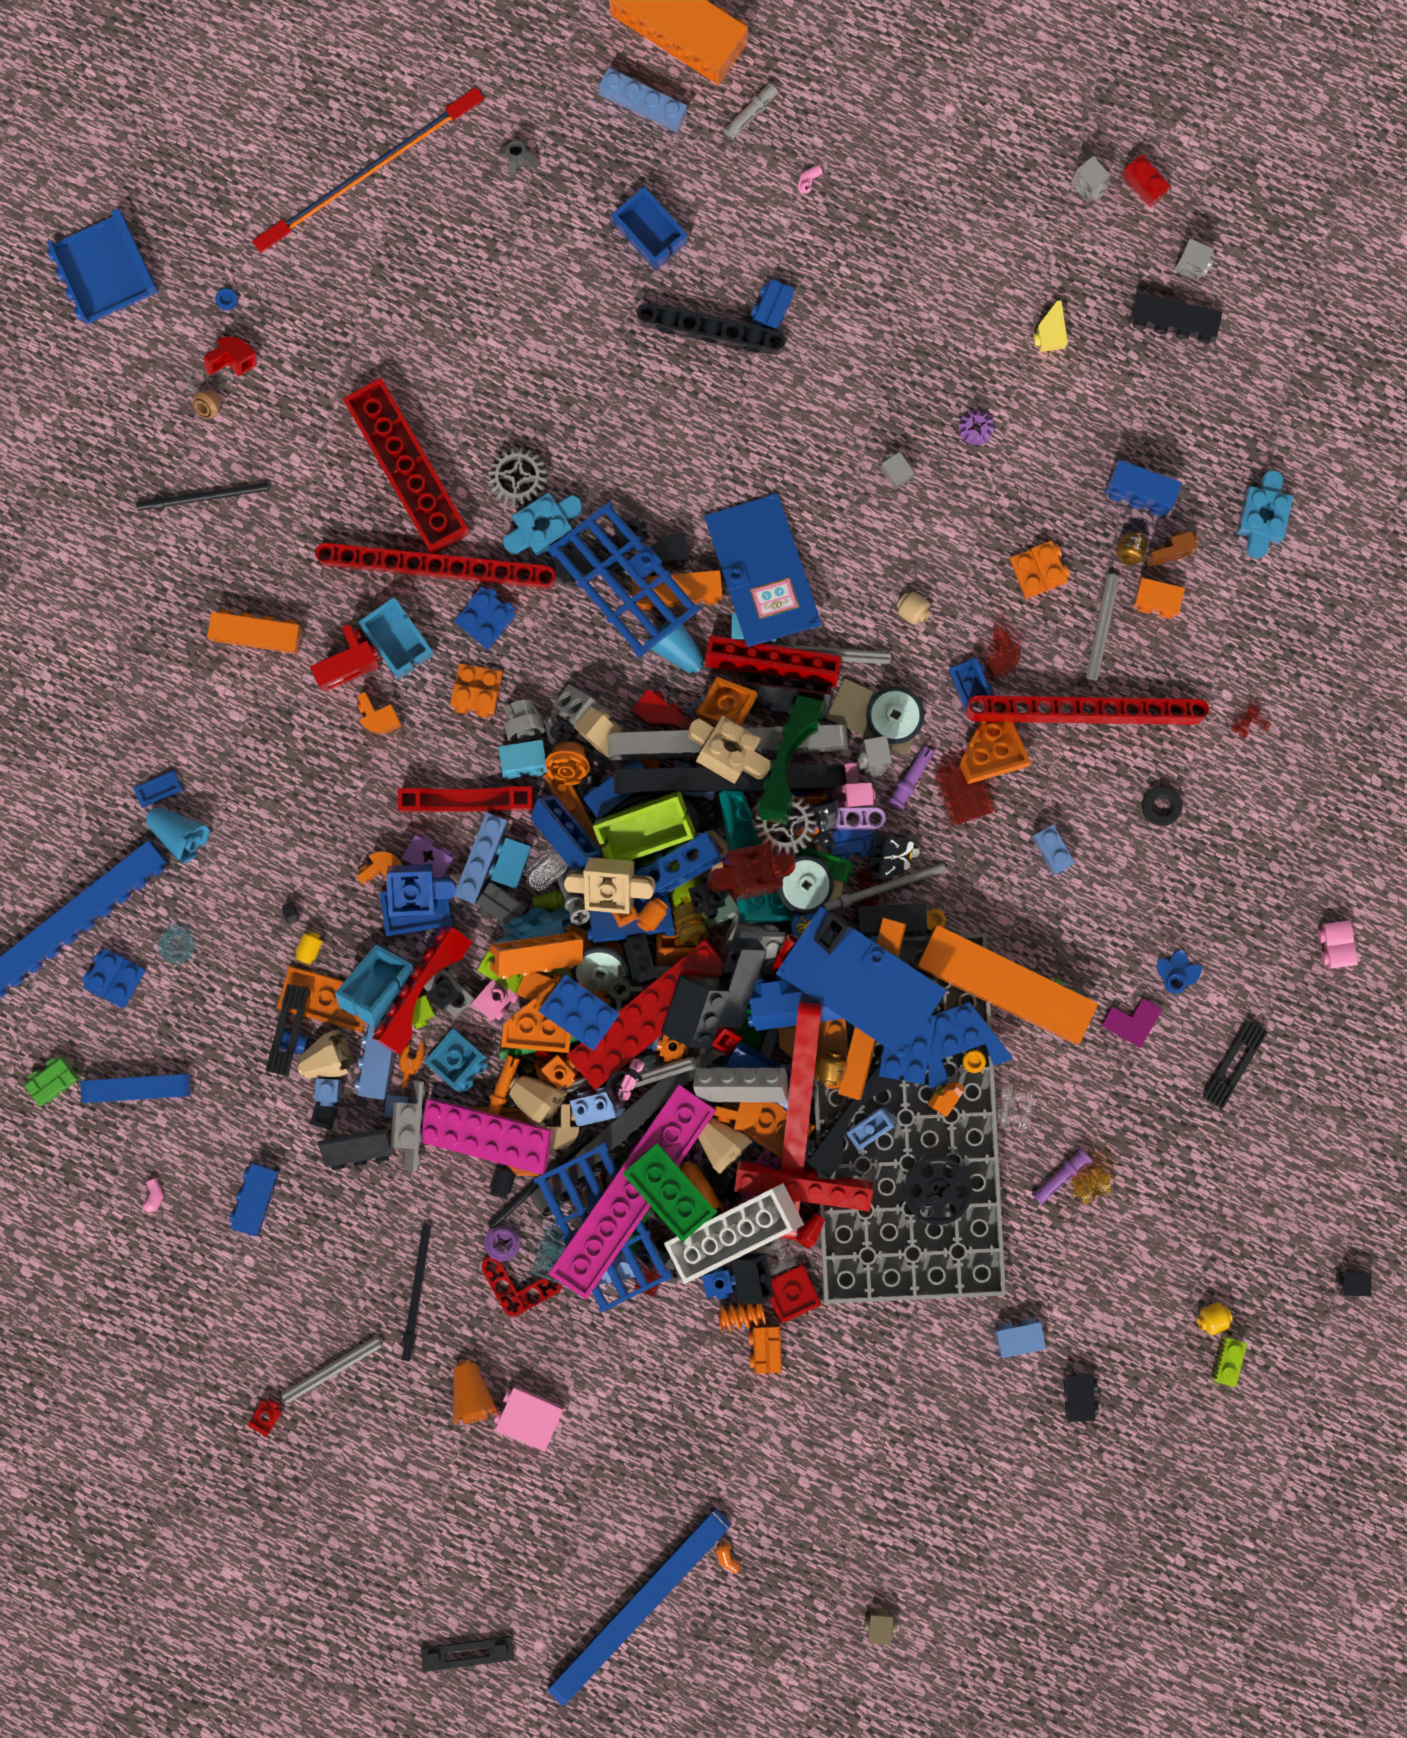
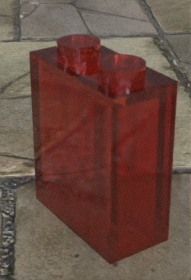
M958 763V768L952 770L950 766L937 770L938 774L934 776L951 827L995 812L985 780L968 784L960 768V763Z

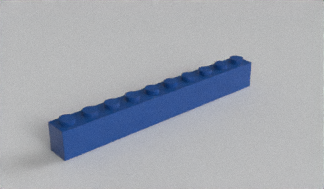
M145 842L0 956V1000L7 995L6 990L11 986L15 988L25 981L24 976L29 972L33 974L42 968L43 965L41 963L47 958L51 960L56 957L63 945L69 946L78 939L76 935L82 930L87 932L96 925L94 922L100 916L105 918L112 913V907L115 904L126 902L131 897L129 893L134 889L140 890L148 884V878L152 875L156 877L166 870L165 865L168 864V861L153 842Z

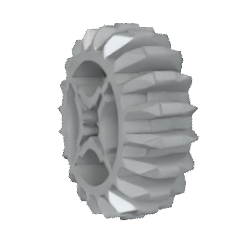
M520 447L518 453H515V449L511 448L510 455H507L506 451H502L503 459L499 456L495 457L499 464L491 463L490 466L495 471L488 472V476L493 478L488 483L494 486L491 491L493 494L498 493L496 496L498 500L504 498L505 505H508L510 500H512L513 507L517 506V501H520L521 506L525 507L524 500L528 499L529 503L532 504L533 495L537 499L540 498L537 490L545 491V487L541 484L548 482L547 478L542 477L547 475V470L541 469L545 465L543 461L538 462L539 456L537 454L531 458V450H528L524 455L523 448ZM516 461L512 470L502 472L506 465ZM523 462L530 464L534 468L536 476H531L530 473L523 471ZM519 470L523 479L517 481L516 485L513 475L518 473ZM500 479H505V481L512 483V493L501 486ZM534 483L529 490L519 493L523 485Z
M793 794V808L798 810L801 815L789 817L788 822H792V825H789L791 835H789L785 827H779V823L767 828V821L760 819V815L756 816V819L762 821V824H756L755 828L763 829V831L757 833V836L766 837L762 841L763 845L768 842L771 843L768 850L772 851L774 846H777V854L781 853L782 848H786L785 853L789 855V848L792 847L794 852L798 853L797 845L800 844L805 849L806 844L803 840L811 842L812 838L807 834H815L816 832L815 829L809 828V825H816V820H809L810 817L814 816V812L806 813L810 805L806 804L804 807H801L803 799L800 798L795 803V795ZM804 821V831L798 839H795L793 828ZM782 832L786 835L789 842H779L770 834Z

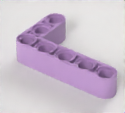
M792 808L791 817L801 815L798 810ZM809 808L808 810H806V813L813 811L814 820H816V825H809V828L819 830L817 826V812L814 811L812 808ZM838 808V818L832 830H876L882 827L886 816L880 808ZM849 813H855L858 816L859 821L857 824L852 825L847 822L846 817ZM872 813L879 814L881 822L876 825L872 824L869 821V815ZM792 822L787 825L779 824V827H785L789 835H791L789 825H792ZM800 822L793 828L795 839L796 830H804L805 828L803 822ZM782 832L775 833V840L779 841L780 837L785 834ZM775 846V866L778 872L782 869L779 866L780 859L789 858L791 860L796 857L793 847L789 848L790 854L786 855V848H782L781 853L777 854L778 847Z

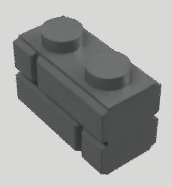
M492 882L489 883L476 902L480 906L478 911L488 918L490 915L498 919L496 923L501 927L508 924L511 919L523 916L529 908Z

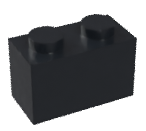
M747 1253L731 1261L739 1303L762 1304L774 1297L766 1253Z
M1091 1373L1063 1374L1066 1420L1068 1422L1096 1421L1095 1415H1099L1098 1401H1094V1392L1098 1391L1097 1379L1093 1378Z

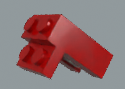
M350 624L342 627L350 649L310 666L319 688L324 692L381 667L379 661H382V657L375 645L371 646L368 641H364L358 629H353Z

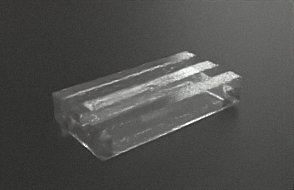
M226 366L216 372H225L226 376L192 380L191 377L207 375L208 373L205 369L186 371L188 393L195 394L204 390L232 389L230 367ZM227 381V383L208 385L194 388L192 387V385Z

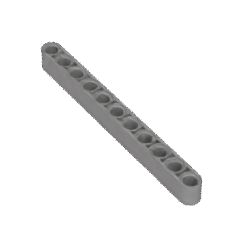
M820 725L818 732L808 737L794 754L841 752L847 750L846 726ZM783 727L744 728L761 738L755 752L760 755L778 754L776 753L778 741L783 740ZM688 730L612 733L607 736L608 754L611 760L698 757L703 747L688 738Z

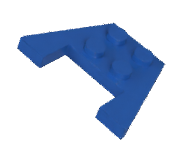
M970 1002L932 1015L936 1017L928 1060L929 1089L949 1082L942 1063V1059L985 1044L993 1066L1013 1059L1009 1051Z

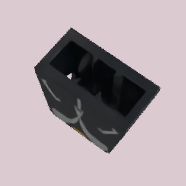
M875 830L873 831L867 871L880 878L906 872L910 869L911 858L919 856V847L914 845L912 839L904 835Z

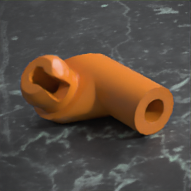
M722 1541L716 1549L718 1562L721 1566L737 1574L742 1564L731 1558L729 1552L731 1549L730 1543Z

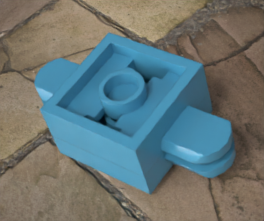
M1277 471L1267 472L1261 478L1259 488L1250 486L1244 494L1236 534L1248 536L1246 552L1254 559L1262 558L1268 552L1270 542L1280 543L1285 537L1293 496L1281 493L1283 476Z
M550 493L512 515L517 529L504 537L503 544L506 551L515 555L530 547L536 558L547 552L550 546L573 530L568 522L581 514L582 506L580 500L571 495L556 504Z
M565 906L551 913L542 907L533 908L527 914L513 918L508 924L502 926L505 937L494 943L565 933L564 929L573 924L570 920V913L565 909Z

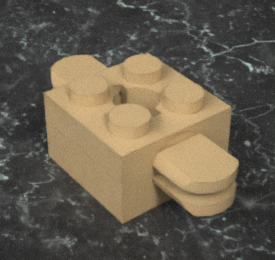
M724 716L721 717L716 727L709 725L701 719L694 720L691 723L687 732L688 738L703 747L696 762L734 784L742 771L757 779H762L767 775L770 770V760L755 752L761 738Z
M589 857L584 871L570 870L564 881L565 889L568 892L584 893L585 910L630 914L635 898L650 899L656 886L652 877L634 875V861Z

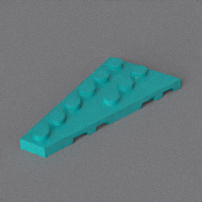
M722 791L719 793L740 922L792 923L796 914L782 903L778 895V870L769 850L764 849L760 840L763 837L757 836L760 830L756 831L752 822L753 815L743 792Z

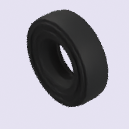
M1155 787L1148 791L1143 798L1142 812L1145 818L1156 826H1168L1174 823L1182 813L1181 797L1170 787ZM1158 798H1166L1170 802V811L1165 815H1160L1154 810V802Z

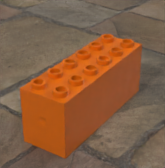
M609 0L611 16L718 86L748 44V27L746 23L739 18L734 19L728 15L727 10L721 6H714L710 3V0Z

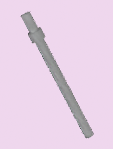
M942 863L850 895L846 893L838 896L836 900L824 903L823 908L827 911L840 907L844 909L850 907L852 903L946 872V867Z

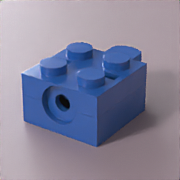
M433 864L387 867L389 916L434 915L435 900L451 899L455 895L456 883L453 878H434Z

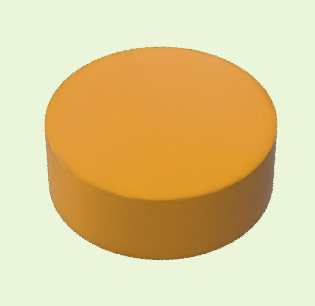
M932 909L926 913L928 930L932 931L936 925L945 926L946 917L942 911Z
M971 1050L964 1055L962 1063L968 1072L978 1073L985 1067L986 1060L981 1052Z

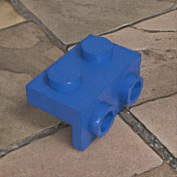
M976 657L948 669L964 711L972 697L978 695L992 696L993 688L990 682H986L983 675L985 674L984 666L981 661L978 662Z

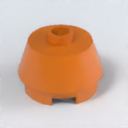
M570 741L558 743L545 762L547 775L552 780L555 777L558 780L564 781L563 785L581 783V779L590 770L585 749L581 745Z

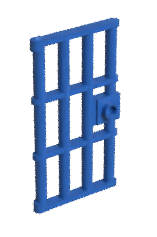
M608 502L562 539L550 546L548 551L553 557L556 556L578 582L577 586L583 588L605 614L608 623H612L634 649V654L640 658L695 615L701 607L693 603L671 577L672 573L664 569L660 558L649 546H645L641 542L642 538L634 534L613 509V504ZM604 514H607L630 541L620 550L595 522ZM588 527L612 554L603 563L600 562L578 536ZM570 541L573 542L595 568L585 577L561 550ZM635 547L639 553L628 560L624 555ZM616 561L619 562L641 588V591L632 598L607 570ZM655 571L659 577L648 584L644 578ZM599 574L624 603L616 611L609 607L589 583ZM663 582L688 609L679 618L674 615L654 591ZM646 595L670 623L662 632L655 627L636 604ZM628 609L653 637L644 646L619 618Z
M601 1143L595 1149L533 1179L535 1184L538 1183L556 1219V1226H559L563 1233L561 1237L566 1247L580 1228L578 1227L571 1231L567 1221L580 1216L582 1222H584L589 1215L587 1211L593 1209L603 1194L586 1158L599 1153L612 1180L618 1173L608 1152L610 1149L607 1143ZM576 1163H579L597 1201L587 1206H584L566 1168ZM556 1173L559 1174L577 1210L564 1217L546 1178ZM642 1219L636 1227L639 1235L627 1240L621 1249L640 1287L628 1293L612 1262L607 1269V1273L620 1298L607 1303L597 1283L592 1293L600 1307L598 1308L599 1313L661 1282L671 1280L673 1277L670 1270L666 1269L651 1239L650 1229L647 1230ZM642 1239L660 1275L659 1278L649 1283L630 1247V1244Z

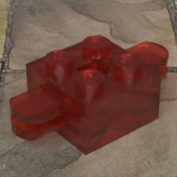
M771 842L728 851L721 859L724 867L714 869L709 874L707 880L709 887L713 891L730 889L735 902L776 893L783 886L782 877L789 876L795 870L796 863L789 854L775 856Z

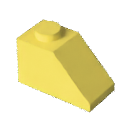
M1061 300L1054 304L1038 325L1036 333H1033L1034 345L1039 347V352L1065 349L1068 344Z

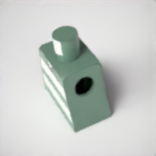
M725 890L723 894L726 906L717 908L718 913L705 916L704 912L701 913L703 917L693 923L700 934L709 928L719 932L731 925L739 911L736 894Z

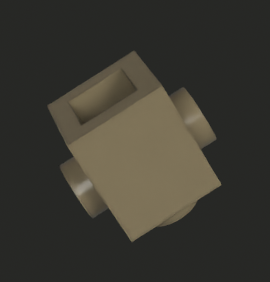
M875 1608V1611H869V1617L864 1619V1631H868V1643L891 1645L892 1634H896L897 1620H894L892 1613H888V1609Z

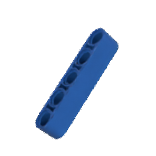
M190 1074L80 1081L81 1103L191 1096Z

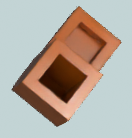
M366 692L357 696L360 701L356 703L362 715L365 713L367 715L359 719V721L367 730L375 734H387L402 727L391 704L375 711Z
M376 852L369 855L373 864L370 865L368 863L358 871L360 874L356 878L361 884L365 885L381 872L387 880L386 872L388 866L404 864L391 853Z
M739 1102L738 1110L715 1105L716 1112L714 1115L718 1116V1121L730 1123L731 1119L735 1120L733 1127L735 1130L747 1129L759 1119L763 1102Z

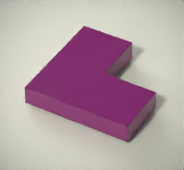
M1142 998L1132 1017L1111 1007L1101 1026L1141 1048L1162 1009Z

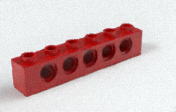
M709 635L705 667L740 673L750 672L831 683L832 687L836 688L841 656L762 643L747 648L743 640Z

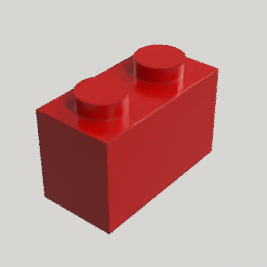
M1143 154L1131 162L1122 174L1123 178L1150 208L1162 199L1171 187Z

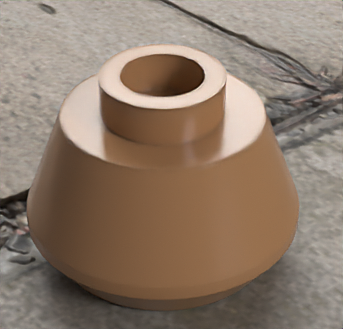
M204 390L193 395L192 404L200 416L213 419L217 416L221 407V398L215 391Z

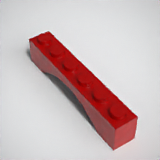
M647 689L632 709V713L650 726L663 725L680 730H688L691 723L696 720L691 716L686 718L682 715L681 712L683 710L676 704L671 703L669 705L663 700L665 697L655 689L653 692Z
M532 786L486 789L398 788V811L400 813L534 810V789Z
M444 926L436 932L434 936L435 941L424 951L420 964L411 971V978L408 983L400 988L398 992L399 997L395 1003L388 1007L387 1015L383 1022H380L374 1029L375 1034L372 1039L392 1053L401 1055L413 1036V1011L423 987L439 970L460 961L473 942L453 927Z
M738 1161L734 1188L736 1192L761 1195L784 1183L792 1200L870 1212L873 1181L852 1178L818 1179L773 1170L759 1164Z

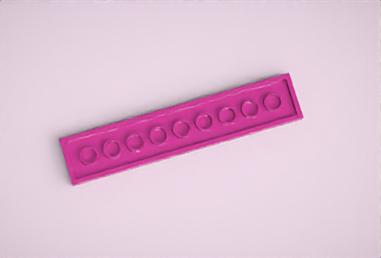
M678 1084L548 1274L584 1299H587L650 1208L648 1202L622 1172L655 1143L663 1149L678 1167L716 1110Z

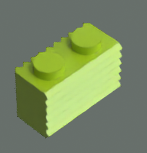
M1222 1336L1221 1345H1219L1220 1349L1217 1350L1219 1353L1216 1354L1215 1367H1213L1214 1371H1212L1213 1375L1210 1377L1217 1383L1236 1388L1248 1343Z

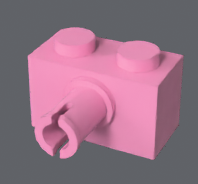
M858 763L844 764L846 784L831 790L832 799H838V808H866L874 805L875 791L872 788V783H860Z
M492 980L472 1004L491 1021H494L495 1019L500 1020L508 1011L505 1007L510 1002L514 1004L521 996Z

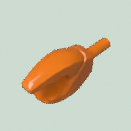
M420 1042L414 1059L408 1056L410 1044L401 1053L399 1067L400 1071L404 1072L401 1088L406 1089L409 1075H414L422 1065L425 1053L424 1042Z

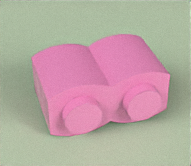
M1351 920L1321 925V929L1318 930V938L1320 943L1324 944L1325 951L1321 953L1323 964L1327 965L1328 969L1358 965Z

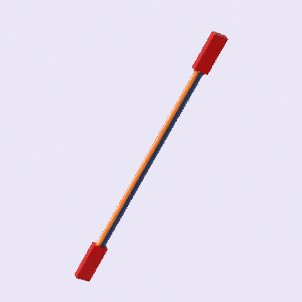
M475 87L446 107L443 115L288 221L281 220L252 240L253 244L261 254L290 234L293 227L446 122L458 119L484 101V97Z

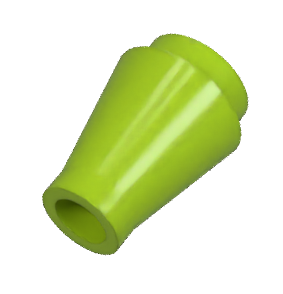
M558 889L539 896H533L534 908L542 907L545 910L555 911L564 907L565 898Z

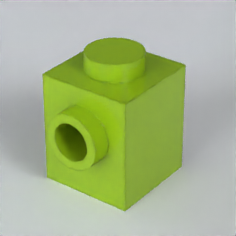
M427 995L418 998L415 1004L412 1027L416 1026L417 1029L428 1025V1020L436 1016Z

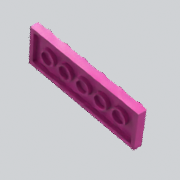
M429 1098L426 1099L421 1143L543 1175L547 1169L553 1129Z

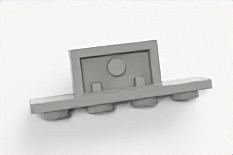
M411 1080L409 1103H393L390 1143L392 1148H406L404 1169L409 1171H417V1166L420 1164V1154L418 1153L419 1144L422 1140L420 1124L424 1116L422 1099L425 1097V1087L423 1086V1081Z

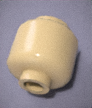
M916 592L905 593L897 604L899 616L913 625L919 622L924 623L931 614L929 611L930 602Z

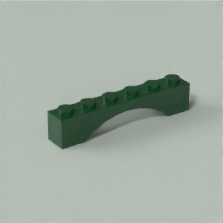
M797 696L795 704L791 703L789 722L785 721L783 726V740L778 741L776 753L778 754L776 759L771 761L770 778L766 777L764 782V796H760L758 799L757 810H760V819L787 825L793 808L792 793L786 780L788 764L797 748L808 737L818 732L824 715V701Z

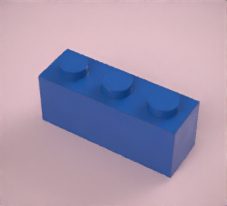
M251 1163L250 1167H246L243 1179L246 1181L244 1187L239 1189L236 1201H239L237 1209L232 1210L229 1222L232 1223L230 1229L252 1236L260 1235L278 1179L279 1170L257 1163Z

